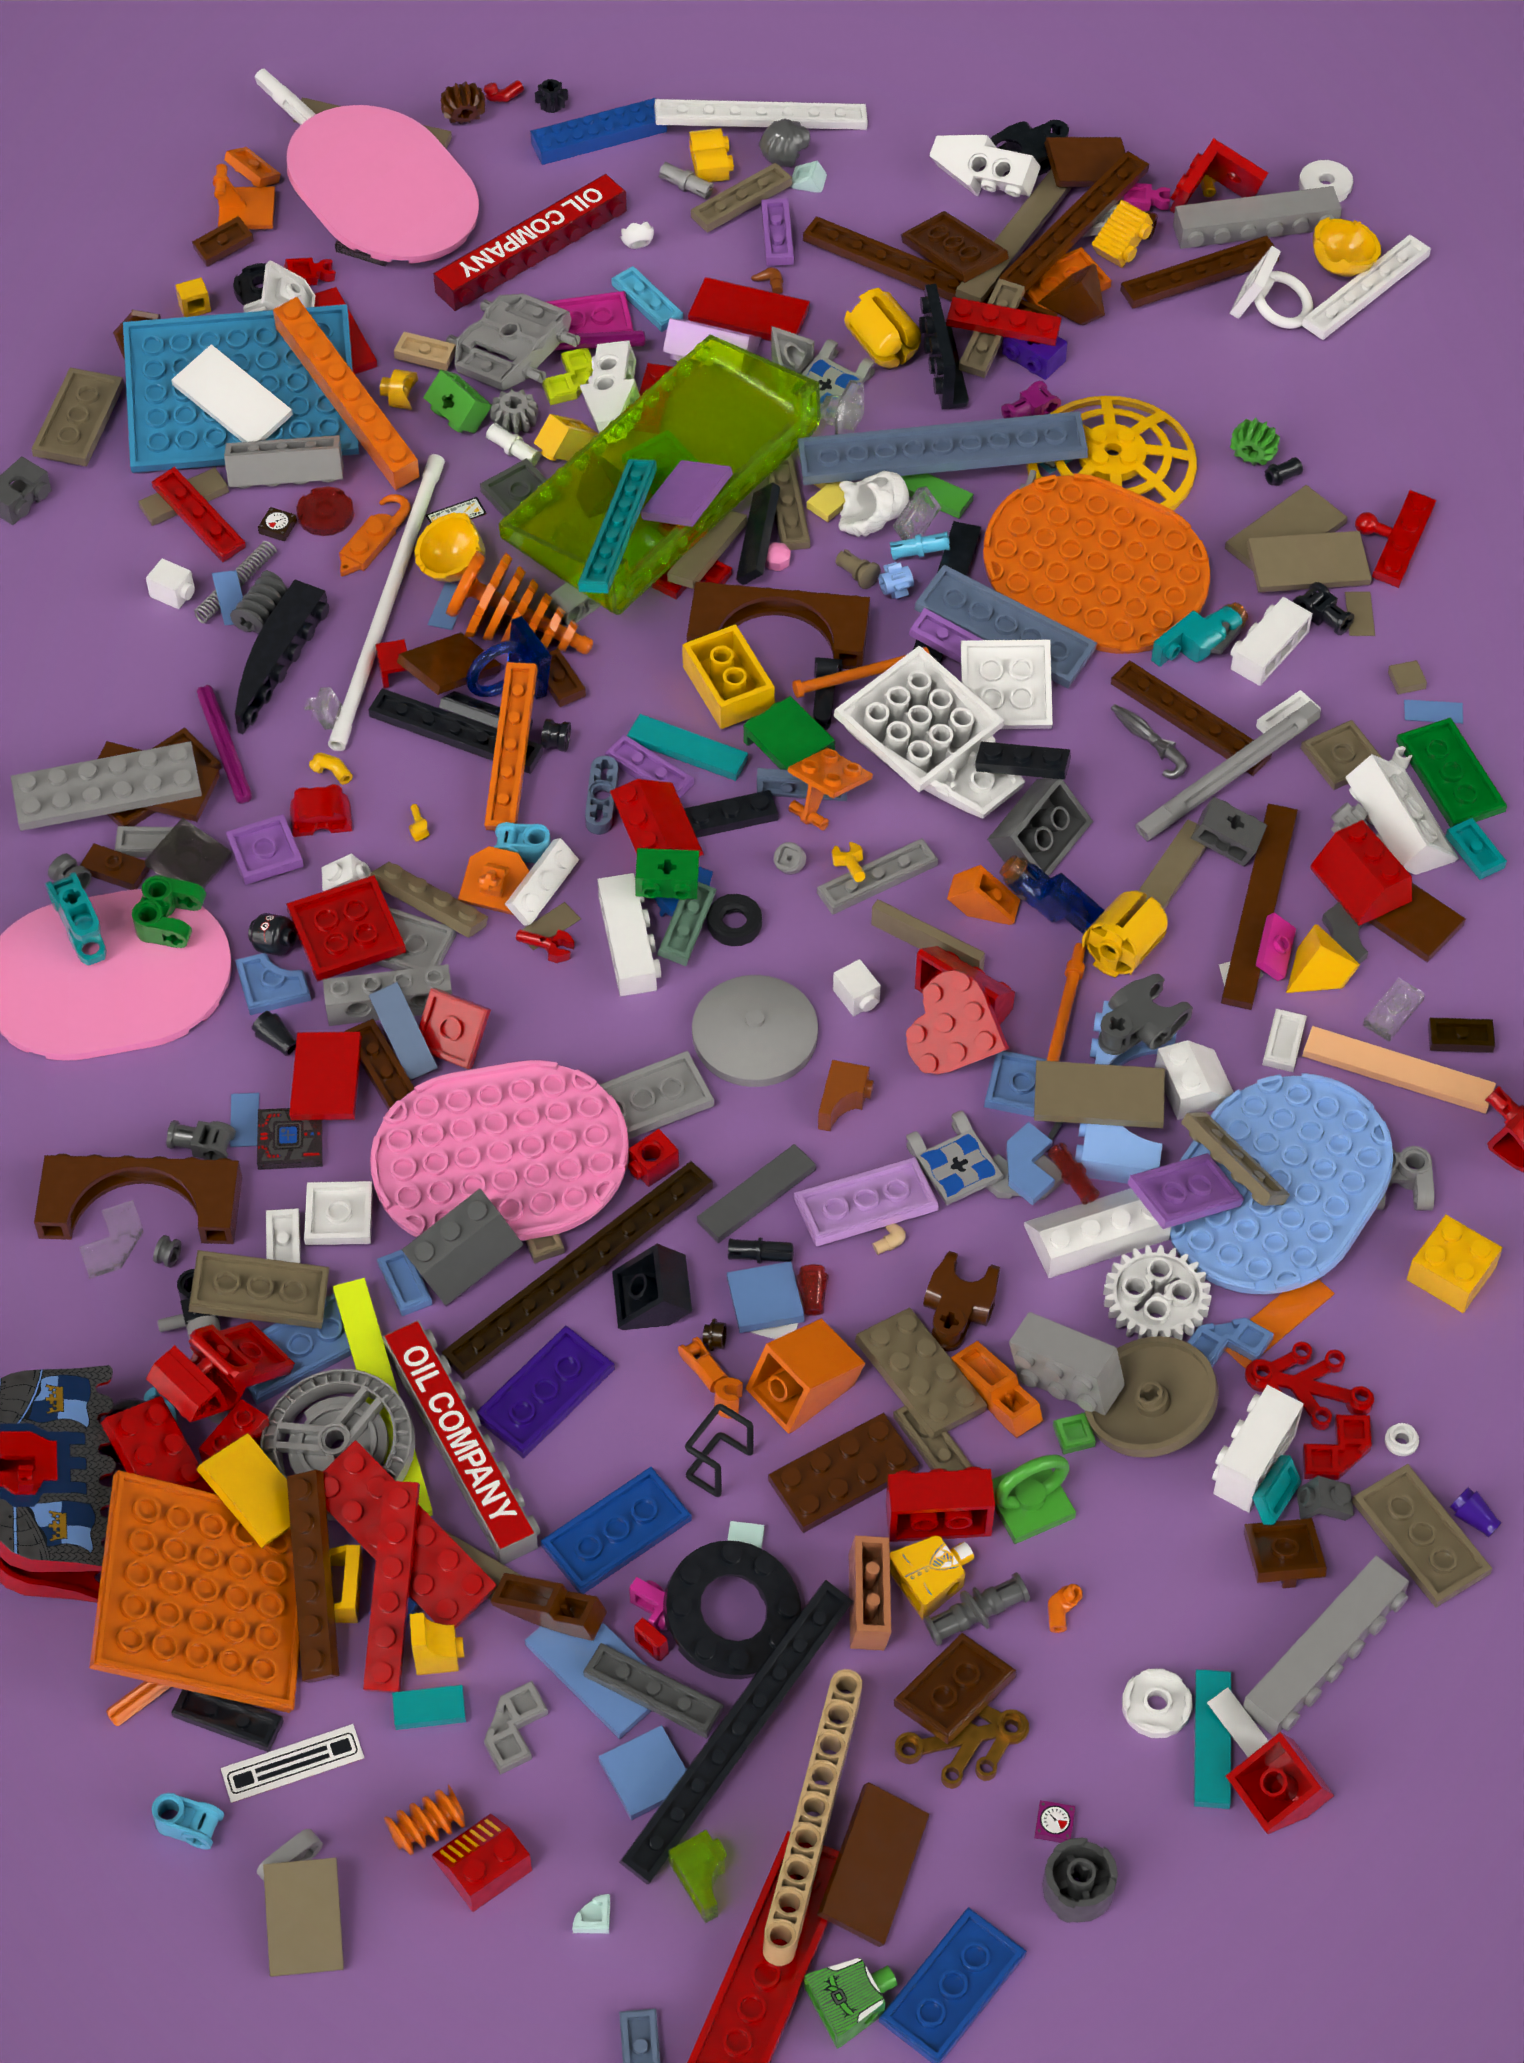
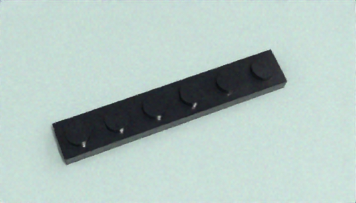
M383 688L368 709L369 717L493 761L497 729ZM528 740L524 772L532 773L543 754L542 744Z

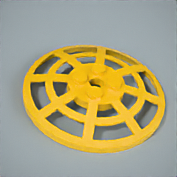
M1105 395L1075 400L1050 413H1066L1087 406L1101 405L1102 409H1094L1081 414L1082 421L1103 415L1104 424L1093 428L1083 425L1088 458L1078 459L1082 467L1078 472L1079 474L1096 476L1121 487L1122 481L1140 475L1146 482L1127 489L1142 495L1154 488L1165 499L1160 504L1173 511L1186 499L1192 489L1197 470V456L1194 444L1178 421L1154 405L1137 399ZM1113 405L1136 408L1152 415L1145 417L1133 411L1113 408ZM1115 415L1129 417L1139 422L1131 428L1116 424ZM1164 421L1172 427L1183 439L1187 450L1171 447L1166 434L1157 424ZM1150 428L1157 435L1162 445L1146 444L1140 434ZM1114 450L1119 454L1109 455L1107 451ZM1147 455L1163 456L1162 465L1156 474L1145 466ZM1172 457L1188 461L1186 476L1175 492L1162 481L1169 472ZM1064 460L1054 461L1061 476H1074ZM1038 463L1026 464L1028 476L1030 470H1035L1036 479L1042 477L1038 470Z

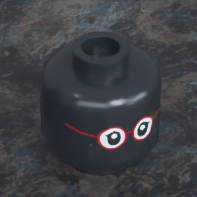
M263 913L251 922L248 937L256 951L282 956L294 946L297 932L290 918Z

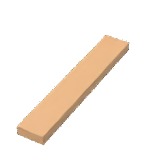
M1312 1026L1302 1057L1484 1114L1487 1113L1489 1103L1485 1099L1494 1091L1496 1085L1495 1082Z

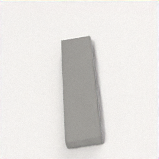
M921 838L861 866L866 875L862 882H856L851 873L848 872L818 886L817 894L831 914L834 915L938 866V858L924 839Z

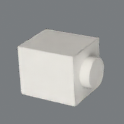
M163 558L146 577L149 596L177 609H180L186 600H190L195 591L192 572Z
M860 959L834 972L833 991L853 1017L861 1012L872 1010L880 1003L881 985Z

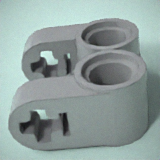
M1418 1146L1407 1147L1402 1152H1396L1393 1149V1170L1388 1187L1392 1183H1398L1401 1187L1412 1190L1414 1209L1432 1211L1434 1206V1182L1430 1154L1427 1150ZM1385 1194L1376 1209H1384Z

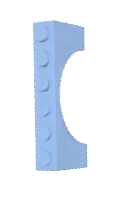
M1104 1001L1102 1013L1096 1012L1093 1031H1098L1099 1035L1103 1016L1113 1011L1108 1005L1109 1001ZM1176 1034L1171 1040L1158 1048L1175 1044ZM1092 1038L1090 1057L1096 1058L1095 1064L1122 1066L1135 1058L1157 1054L1158 1048L1150 1049L1141 1041L1120 1055H1110L1101 1050L1098 1039ZM1080 1123L1078 1136L1085 1138L1084 1145L1077 1144L1075 1164H1081L1079 1177L1128 1184L1130 1175L1160 1167L1162 1143L1143 1139L1131 1133L1123 1126Z

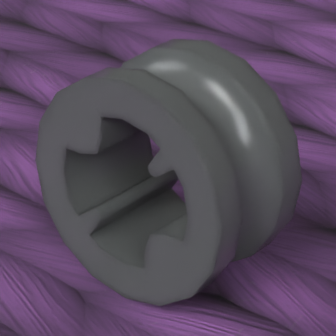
M163 1235L156 1244L153 1261L158 1264L164 1262L166 1267H173L180 1255L181 1241L178 1239L171 1241L169 1236Z

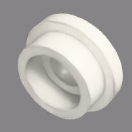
M1398 1423L1391 1426L1385 1435L1386 1447L1390 1452L1398 1456L1413 1454L1419 1444V1436L1416 1430L1406 1423ZM1402 1438L1407 1444H1401L1396 1439Z

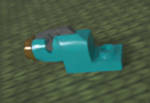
M1236 602L1224 605L1220 610L1205 618L1193 610L1154 641L1151 661L1161 667L1168 660H1174L1180 652L1194 662L1205 659L1211 653L1222 654L1240 634L1241 629L1245 627V623L1248 621L1246 610Z

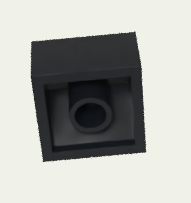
M657 1243L612 1271L618 1329L630 1330L670 1326L692 1312L685 1254Z

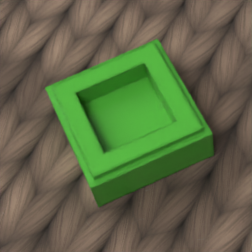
M1085 1413L1053 1420V1428L1063 1455L1095 1447L1096 1440Z

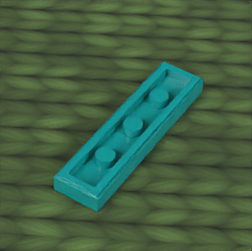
M639 714L627 734L629 738L649 750L734 781L737 780L748 761L747 752Z
M1196 1669L1194 1807L1229 1809L1231 1805V1783L1226 1778V1775L1231 1772V1734L1207 1704L1208 1701L1227 1687L1231 1690V1672Z

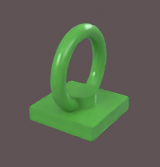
M1060 1455L1041 1456L992 1479L995 1511L1014 1544L1075 1518L1076 1511L1061 1487L1069 1473V1463L1064 1457Z

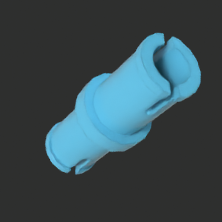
M947 531L923 537L921 534H918L912 539L890 542L893 560L918 555L920 558L925 557L926 553L950 550Z

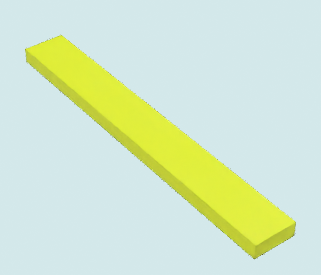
M365 1278L334 1285L333 1292L355 1369L379 1377L399 1395ZM369 1397L365 1400L370 1405L374 1401V1399ZM385 1408L379 1412L386 1425L389 1437L388 1451L383 1466L388 1459L393 1442V1425L390 1414ZM414 1449L412 1463L402 1482H418L420 1484L418 1504L430 1516H433L432 1506Z

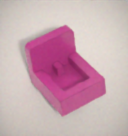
M636 1577L629 1587L630 1603L650 1613L651 1616L648 1622L658 1631L660 1629L666 1630L663 1614L664 1590L653 1581L648 1580L645 1582Z

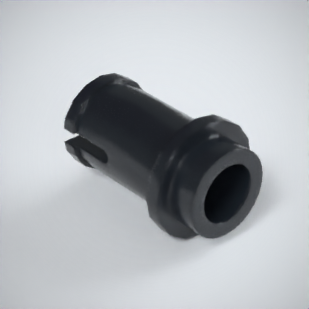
M1293 457L1278 465L1271 464L1265 470L1266 481L1270 485L1279 486L1284 480L1302 474V463L1297 457Z

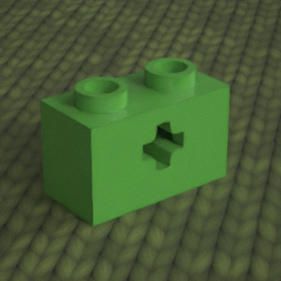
M441 369L423 397L432 405L430 409L437 415L448 419V425L459 433H462L463 430L476 433L492 406L458 374Z

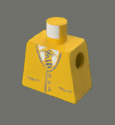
M933 1536L891 1552L890 1575L923 1620L924 1617L930 1616L962 1589L965 1582V1571L962 1566L974 1560V1554L969 1545L964 1541L949 1549L940 1536Z

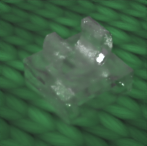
M322 687L318 692L317 698L310 697L307 699L304 709L312 710L311 720L319 721L323 728L327 730L333 729L343 705L331 687Z

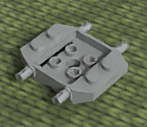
M523 293L499 295L493 302L484 299L480 304V309L485 311L482 319L470 325L459 337L451 334L446 339V342L456 344L455 367L458 373L503 391L529 378L543 383V380L545 381L546 372L538 370L537 367L560 343L565 342L574 347H577V344L579 345L580 336L569 332L572 320L569 311ZM479 345L486 348L489 352H497L499 354L507 356V358L513 362L507 361L505 359H502L500 357L475 348V346Z

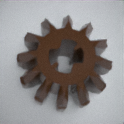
M466 81L462 84L455 83V86H448L446 91L441 93V110L444 117L449 119L450 123L457 121L459 124L463 122L471 123V120L480 119V115L485 113V96L482 89L477 87L476 83L469 85Z

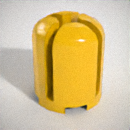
M874 288L859 296L861 301L854 307L852 312L846 311L844 318L845 326L879 366L891 369L899 366V364L906 363L919 349L921 343L920 328L890 292Z
M1138 890L1124 892L1118 895L1086 930L1082 937V947L1087 946L1089 953L1096 960L1093 966L1112 977L1128 973L1131 975L1166 934L1168 920L1161 904L1153 897L1146 901L1147 895L1144 892Z

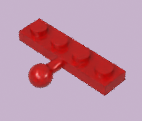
M1409 490L1393 528L1378 522L1377 517L1370 512L1361 513L1356 518L1355 527L1357 531H1360V534L1370 535L1376 533L1388 538L1372 578L1399 588L1435 506V499Z

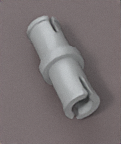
M668 162L662 165L659 178L679 186V189L684 192L688 190L706 200L711 196L714 187L713 183L695 176L694 172L688 169L684 171Z

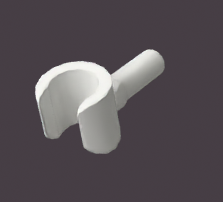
M1400 746L1396 748L1389 762L1407 769L1412 755L1402 757L1406 748Z

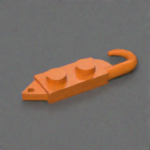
M391 494L380 500V505L388 502H397L401 507L394 516L375 514L366 520L339 552L341 577L358 570L365 571L395 536L396 530L411 511L410 502L402 495Z

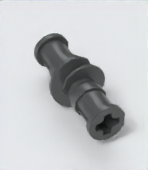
M1016 1572L1011 1575V1579L995 1587L991 1586L981 1594L974 1587L972 1589L973 1597L964 1590L960 1592L962 1603H957L932 1618L929 1616L924 1617L925 1626L935 1645H941L943 1639L957 1632L966 1631L978 1622L986 1629H989L988 1617L998 1615L1004 1612L1006 1608L1022 1600L1025 1603L1030 1601V1595L1020 1575Z

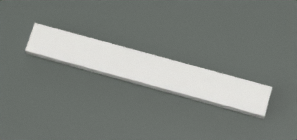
M655 99L654 104L656 125L769 127L774 121L784 118L798 121L805 128L867 130L868 125L866 104Z

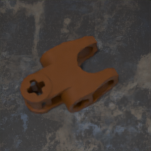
M952 1251L945 1255L943 1261L934 1270L923 1301L924 1307L936 1310L933 1317L932 1336L944 1351L948 1352L961 1347L971 1322L984 1326L988 1325L995 1307V1296L1000 1275V1267L991 1264L984 1277L974 1282L964 1281L955 1273L958 1253Z

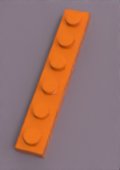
M506 663L484 823L486 830L495 831L498 824L505 822L517 824L538 671L537 665L534 663Z

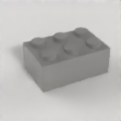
M1032 1312L1027 1314L1009 1341L1018 1379L1023 1384L1031 1388L1038 1387L1048 1391L1057 1399L1072 1401L1085 1411H1095L1106 1415L1125 1386L1117 1347Z

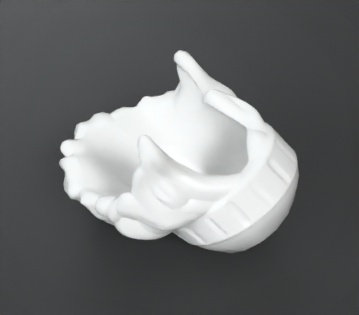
M882 471L855 483L842 481L839 486L844 492L845 503L840 512L839 529L857 537H860V535L866 537L870 533L881 530L886 522L901 516L907 508L909 501L908 488L903 478L897 473Z

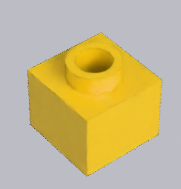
M202 277L175 285L178 304L184 317H193L211 312L208 291Z

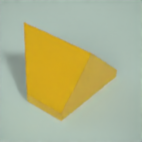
M1315 924L1297 948L1286 993L1343 988L1361 964L1318 924Z

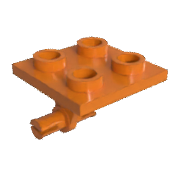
M218 164L216 166V175L213 177L214 196L218 199L219 203L218 227L239 216L248 229H273L275 186L234 187L227 176L228 167L225 164Z
M825 748L788 767V773L808 784L805 806L793 800L788 810L799 816L801 822L807 825L811 823L820 830H825L829 820L817 813L824 794L834 799L871 780L873 774L862 768L859 764L839 755L837 751Z

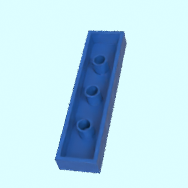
M656 98L531 130L530 135L531 144L541 164L545 165L667 132V125H656L654 109Z

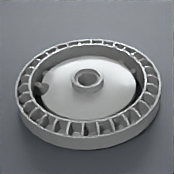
M332 1369L316 1373L301 1380L276 1402L268 1415L270 1425L266 1426L262 1431L260 1448L286 1479L283 1453H288L289 1461L295 1474L315 1469L324 1471L355 1440L382 1466L389 1445L388 1431L379 1414L385 1408L390 1414L393 1425V1442L390 1454L383 1468L395 1481L402 1482L413 1460L415 1430L411 1415L404 1402L389 1384L379 1377L364 1371ZM338 1393H355L353 1397L338 1396L322 1400L304 1412L307 1417L304 1424L293 1423L295 1418L316 1400ZM368 1397L374 1399L371 1405L365 1402ZM286 1434H290L289 1442H284ZM344 1439L340 1447L331 1449L335 1441ZM327 1511V1520H336Z

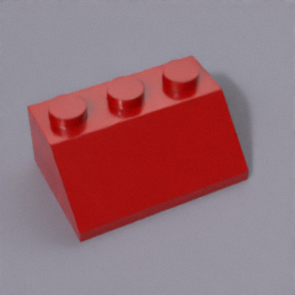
M636 779L610 791L636 853L637 848L696 850L699 851V857L704 855L673 783Z
M1363 820L1335 832L1310 865L1313 873L1335 899L1340 902L1358 926L1412 902V876Z
M938 946L922 948L917 952L916 990L923 993L925 986L934 977L944 971L959 969L960 971L968 972L971 976L977 977L987 992L999 1025L1013 1010L1015 991L1006 983L994 980L980 968L972 967L960 960L953 952L945 951Z

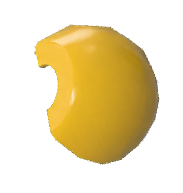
M1327 217L1320 220L1314 229L1312 238L1314 255L1325 270L1335 275L1352 277L1365 272L1373 266L1381 255V244L1378 238L1367 226L1361 224V221L1354 220L1352 222Z
M450 513L437 518L421 533L414 550L415 561L420 570L432 579L444 582L461 580L476 551L485 555V547L481 536L466 513Z

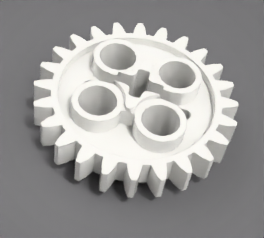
M1146 1245L1145 1254H1141L1134 1248L1132 1259L1123 1254L1120 1264L1113 1263L1112 1273H1107V1284H1104V1307H1110L1108 1317H1118L1115 1326L1117 1329L1125 1325L1127 1326V1337L1131 1336L1134 1332L1139 1334L1138 1339L1145 1338L1146 1336H1173L1176 1339L1182 1340L1183 1332L1192 1336L1194 1328L1201 1326L1203 1317L1208 1316V1306H1210L1211 1295H1209L1211 1285L1210 1283H1204L1206 1272L1196 1273L1199 1265L1198 1262L1188 1265V1254H1184L1180 1258L1175 1257L1176 1248H1173L1169 1254L1164 1253L1163 1245L1159 1246L1157 1253H1153L1149 1245ZM1153 1273H1161L1164 1277H1157ZM1134 1290L1139 1292L1140 1294L1133 1295L1130 1294L1128 1291ZM1176 1295H1181V1296H1184V1297L1187 1298V1299H1185V1300H1180V1299H1177V1298L1174 1297V1296H1176ZM1157 1313L1160 1314L1162 1317L1156 1318L1152 1317L1150 1314Z

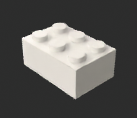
M1269 1385L1266 1386L1261 1396L1257 1393L1253 1396L1247 1408L1249 1414L1246 1420L1240 1419L1231 1435L1233 1441L1230 1447L1224 1445L1215 1463L1218 1466L1212 1476V1479L1216 1481L1214 1495L1250 1513L1255 1504L1252 1499L1253 1495L1279 1456L1285 1454L1296 1435L1304 1403Z

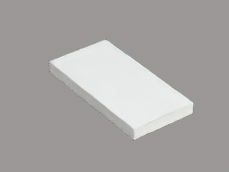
M212 344L171 380L175 388L241 442L265 441L293 415L291 408Z

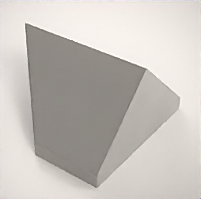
M772 326L771 366L780 393L786 396L789 387L814 360L815 341Z

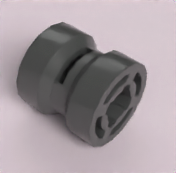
M67 853L58 856L48 869V876L54 882L68 877L72 872L76 873L84 890L91 881L90 871L84 866H78L76 859Z

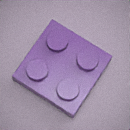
M284 814L225 832L245 885L304 867L302 857Z

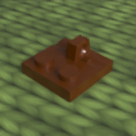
M1312 1518L1276 1521L1274 1525H1263V1522L1244 1524V1536L1257 1583L1281 1581L1282 1588L1284 1589L1295 1588L1298 1579L1326 1577L1327 1567Z

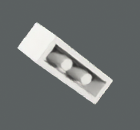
M1282 597L1276 605H1270L1263 619L1251 626L1247 637L1243 641H1237L1231 650V656H1233L1231 670L1261 686L1309 633L1313 613L1285 597Z

